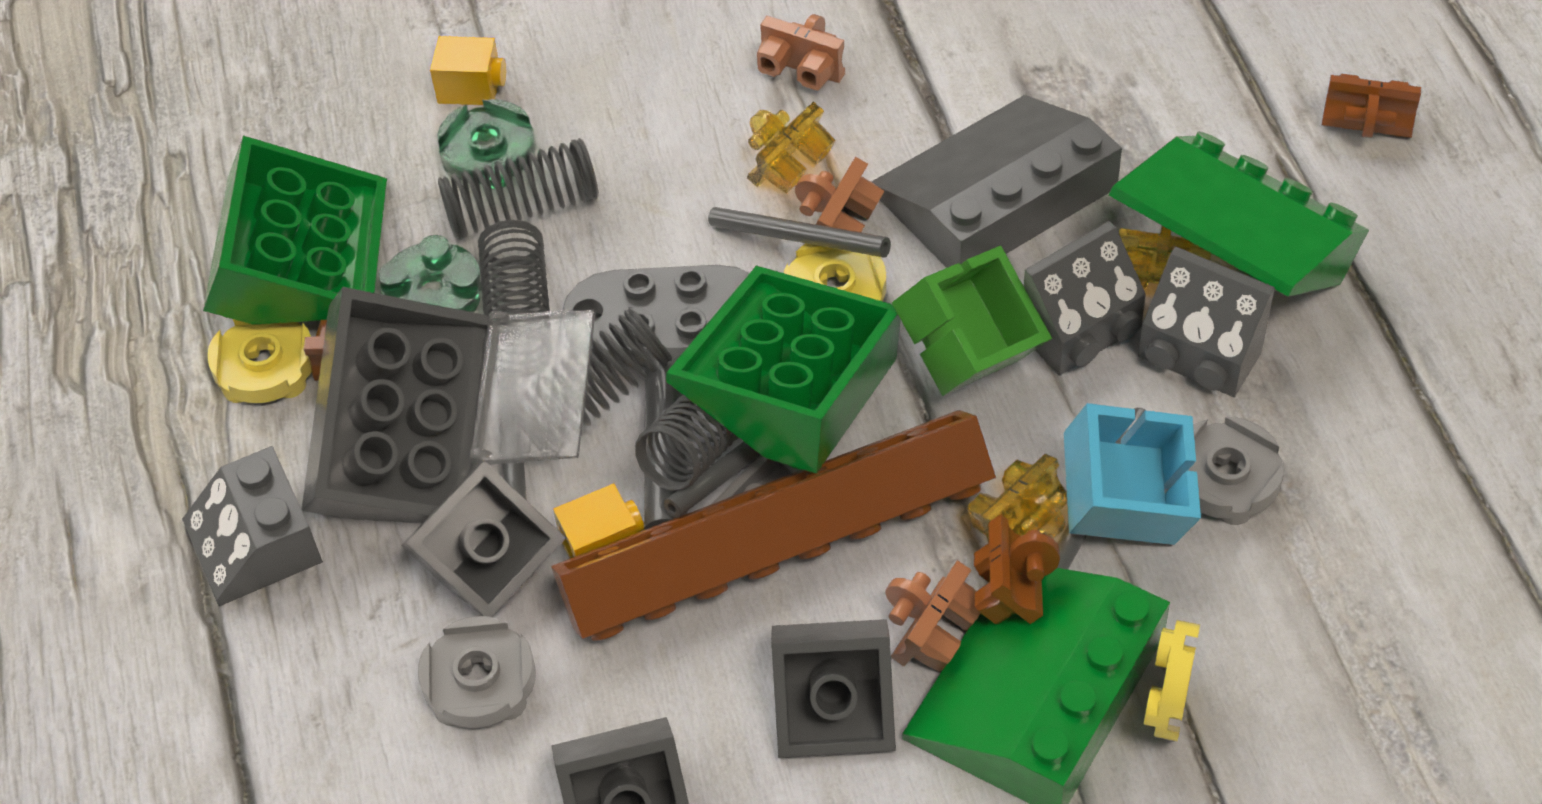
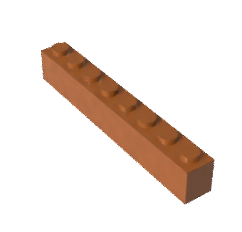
M957 410L826 460L817 474L806 470L797 471L682 515L679 518L669 520L552 565L551 568L573 629L582 639L591 636L593 641L603 640L620 633L624 629L623 623L644 616L645 620H653L666 616L676 610V602L694 595L699 600L717 596L728 589V582L747 575L748 579H758L773 574L780 569L779 562L797 555H799L800 559H809L822 555L831 549L830 542L849 535L850 539H860L873 535L882 529L881 522L900 516L902 520L922 516L932 509L930 503L949 496L950 500H959L973 496L981 491V483L996 478L977 416Z

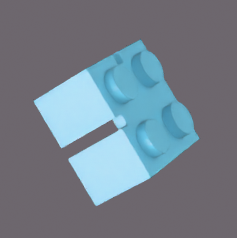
M1087 403L1064 431L1069 533L1175 545L1201 519L1197 472L1188 471L1196 462L1193 416L1145 410L1121 438V444H1117L1116 441L1135 420V409Z

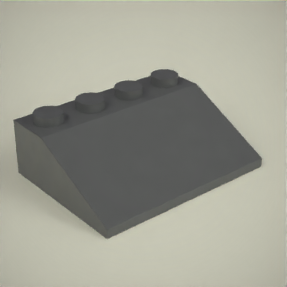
M1023 95L871 182L884 190L880 201L948 268L957 263L962 264L967 259L998 246H1002L1007 254L1110 193L1112 186L1119 180L1122 147L1090 118Z
M342 287L330 303L328 309L302 511L355 520L423 523L469 473L484 461L500 317Z

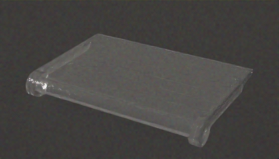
M566 309L509 315L503 311H493L489 314V328L473 444L469 457L470 462L478 465L485 460L489 465L579 458L596 313L594 310L574 311Z

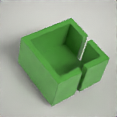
M1002 246L969 258L962 264L957 263L924 277L891 302L914 345L921 341L923 342L926 350L921 352L920 356L942 396L1020 361L1052 339Z

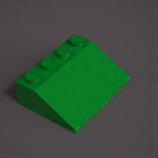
M1200 131L1197 132L1196 136H1176L1113 185L1109 193L1110 197L1257 280L1275 287V290L1288 297L1341 285L1369 232V229L1355 222L1358 215L1353 211L1332 202L1327 207L1310 198L1313 191L1307 186L1287 178L1283 182L1276 180L1266 174L1269 167L1264 163L1246 155H1240L1238 159L1223 151L1225 146L1223 141Z
M243 135L227 179L203 311L253 325L327 320L329 305L342 287L374 293L387 178Z
M756 265L666 372V382L763 457L787 464L795 469L817 474L896 361L901 319L893 304Z
M1056 568L1042 579L1043 616L1033 623L1029 624L1015 613L1002 623L995 624L980 613L973 625L965 633L960 647L953 658L942 670L902 733V740L1029 804H1069L1156 653L1161 631L1163 628H1166L1170 607L1169 601L1117 577Z

